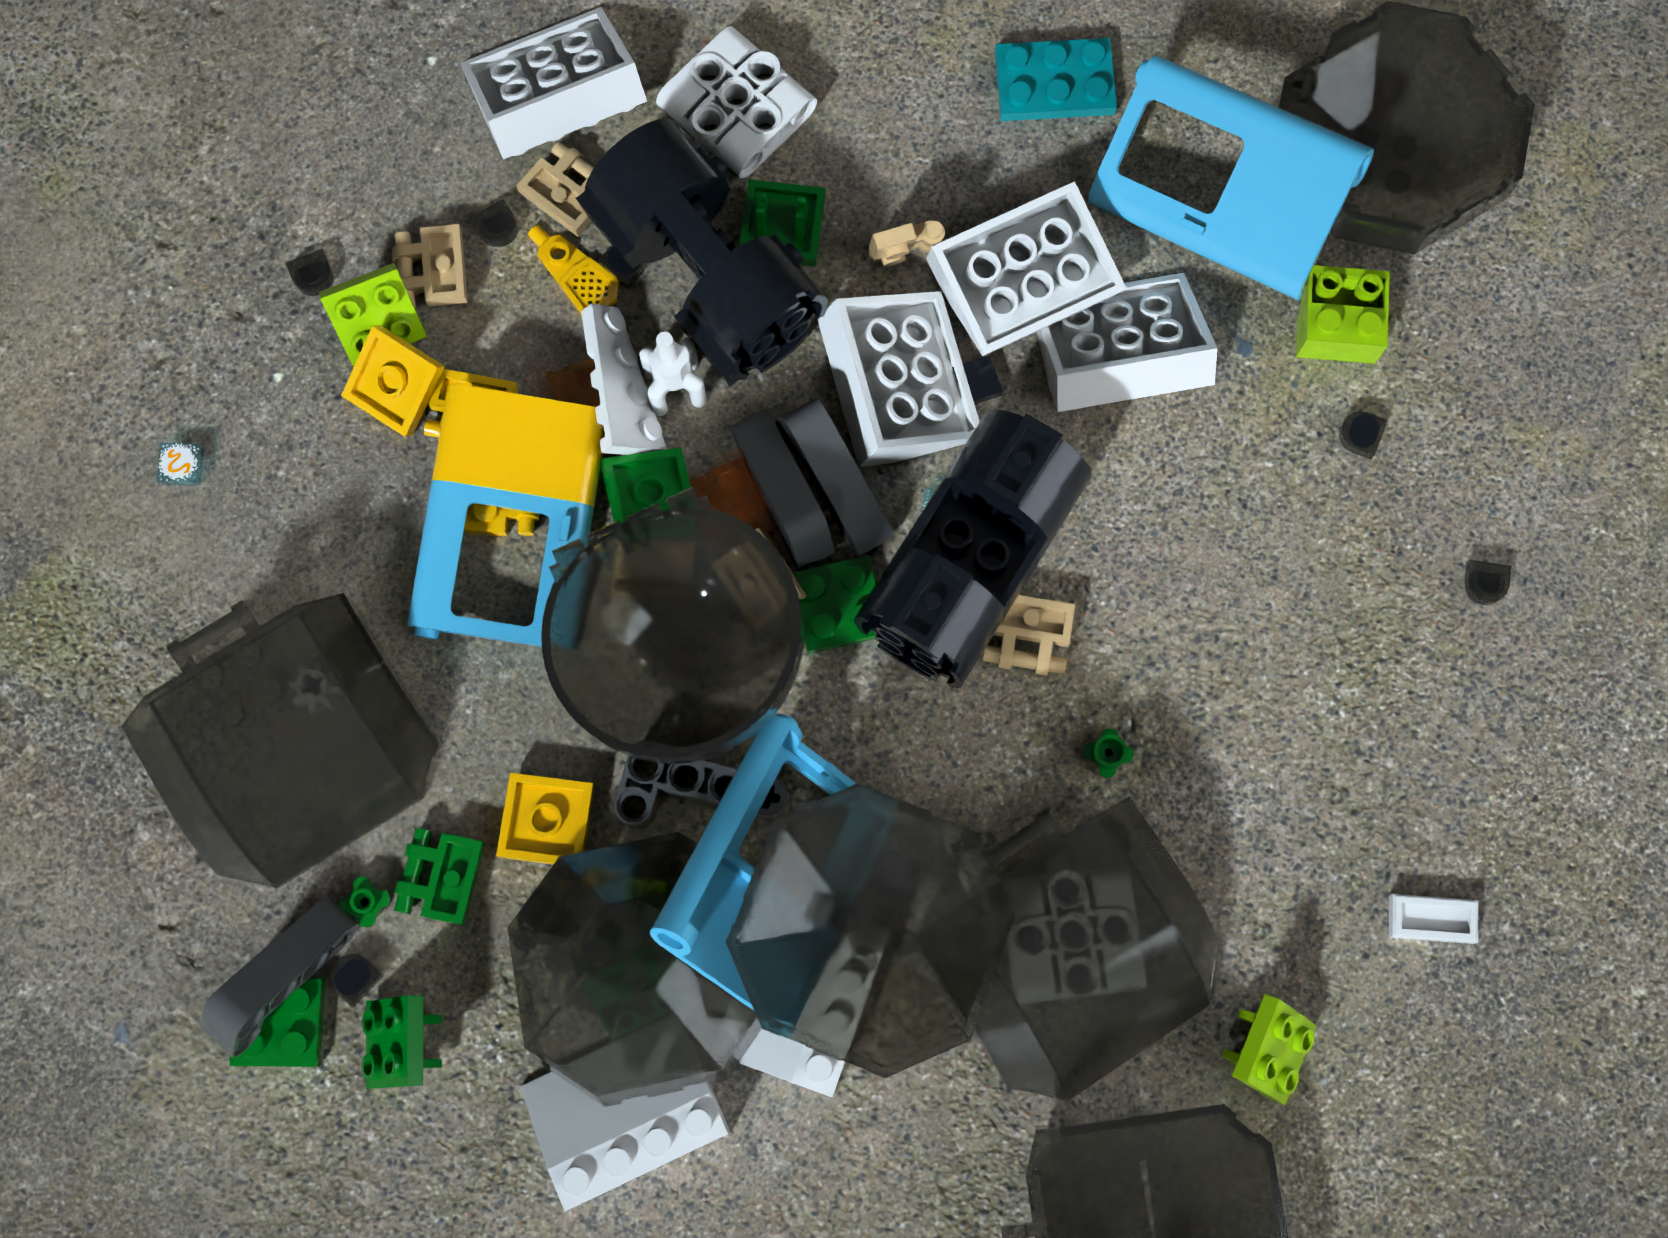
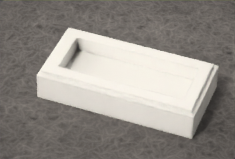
M1391 894L1389 895V938L1468 944L1478 943V900Z

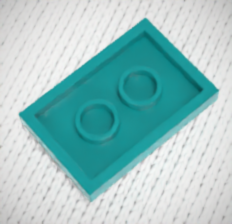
M1110 38L995 44L994 55L1000 121L1115 115L1117 103Z

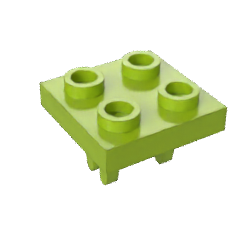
M395 263L319 292L320 300L352 366L355 365L372 326L381 325L409 344L427 337Z
M1264 994L1257 1013L1240 1008L1237 1015L1238 1018L1252 1025L1241 1054L1224 1049L1221 1057L1236 1065L1232 1077L1266 1098L1285 1106L1289 1095L1295 1091L1298 1085V1072L1305 1055L1312 1049L1315 1039L1314 1032L1317 1025L1282 1000Z

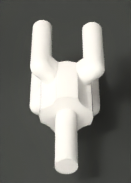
M669 332L659 333L656 337V348L644 347L639 353L644 375L648 379H654L648 388V397L655 415L663 416L667 413L668 406L665 396L668 391H677L682 388L689 391L693 406L697 408L703 407L707 402L704 382L701 377L692 372L699 365L694 341L685 338L677 344Z

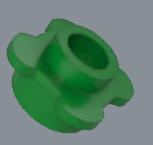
M1112 728L1103 730L1101 737L1095 743L1086 744L1083 750L1084 757L1087 760H1092L1097 765L1099 774L1104 778H1112L1119 766L1123 763H1130L1134 757L1132 748L1126 746L1125 742L1118 737V732ZM1105 750H1111L1112 756L1107 757L1105 755Z
M358 877L354 880V888L349 895L340 900L339 907L347 914L356 917L360 926L368 928L376 923V918L383 912L384 907L390 904L391 898L386 890H379L372 886L369 878ZM363 898H367L369 901L366 906L361 904Z

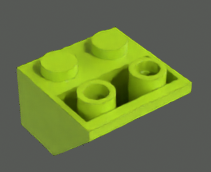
M1313 265L1304 284L1299 308L1296 357L1375 364L1388 347L1390 271Z

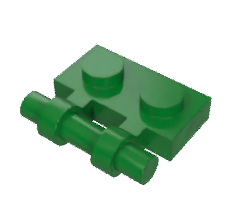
M415 828L412 843H407L404 856L408 857L403 878L402 881L397 880L394 891L395 894H398L394 911L411 914L414 899H422L424 903L420 914L421 917L465 926L486 843L441 833L438 849L430 848L428 845L432 831ZM424 861L434 863L428 887L418 885Z

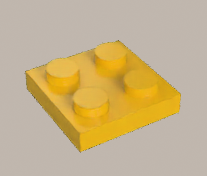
M372 326L341 396L404 437L412 436L445 366L383 326Z
M510 773L496 856L504 859L582 868L595 785L589 782Z

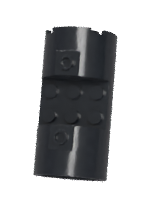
M672 119L654 120L633 130L607 151L592 170L587 180L585 191L576 200L585 214L632 270L640 263H652L676 252L696 275L699 281L687 296L683 309L675 314L674 318L689 339L694 341L699 351L728 386L731 387L738 380L747 379L749 376L748 371L757 368L763 373L778 364L800 346L812 333L809 327L815 315L818 318L825 315L828 299L802 270L800 263L804 259L790 241L783 244L774 234L773 236L757 237L735 248L732 241L721 228L717 231L715 230L711 222L721 210L728 192L731 190L725 177L729 174L727 167L716 154L709 157L701 147L698 148L676 121Z
M993 409L987 411L853 620L856 627L865 635H868L871 630L876 635L875 640L879 643L877 647L911 670L932 681H936L941 675L949 678L946 683L950 687L961 688L1089 483L1092 473L1086 461L1073 447L1062 439L1063 434L1026 413L1023 417L1005 410Z

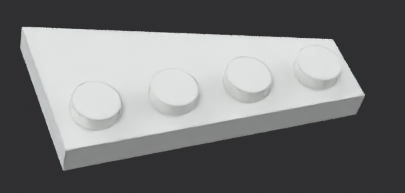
M590 304L581 313L587 354L594 359L595 370L590 373L591 384L593 388L599 390L600 405L595 408L597 423L604 425L605 437L600 440L601 453L631 455L667 449L662 436V428L651 407L648 388L644 383L638 365V358L633 350L626 330V322L618 307Z

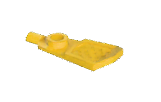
M535 225L530 229L528 236L539 246L538 258L581 316V311L589 306V303L612 306L618 301L620 282L616 277L591 257L586 256L563 236L555 235L550 237L540 225ZM556 250L566 252L565 256L561 259L552 258V254Z

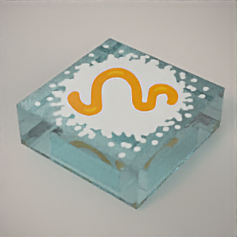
M160 443L157 482L160 485L201 486L205 447L201 443Z

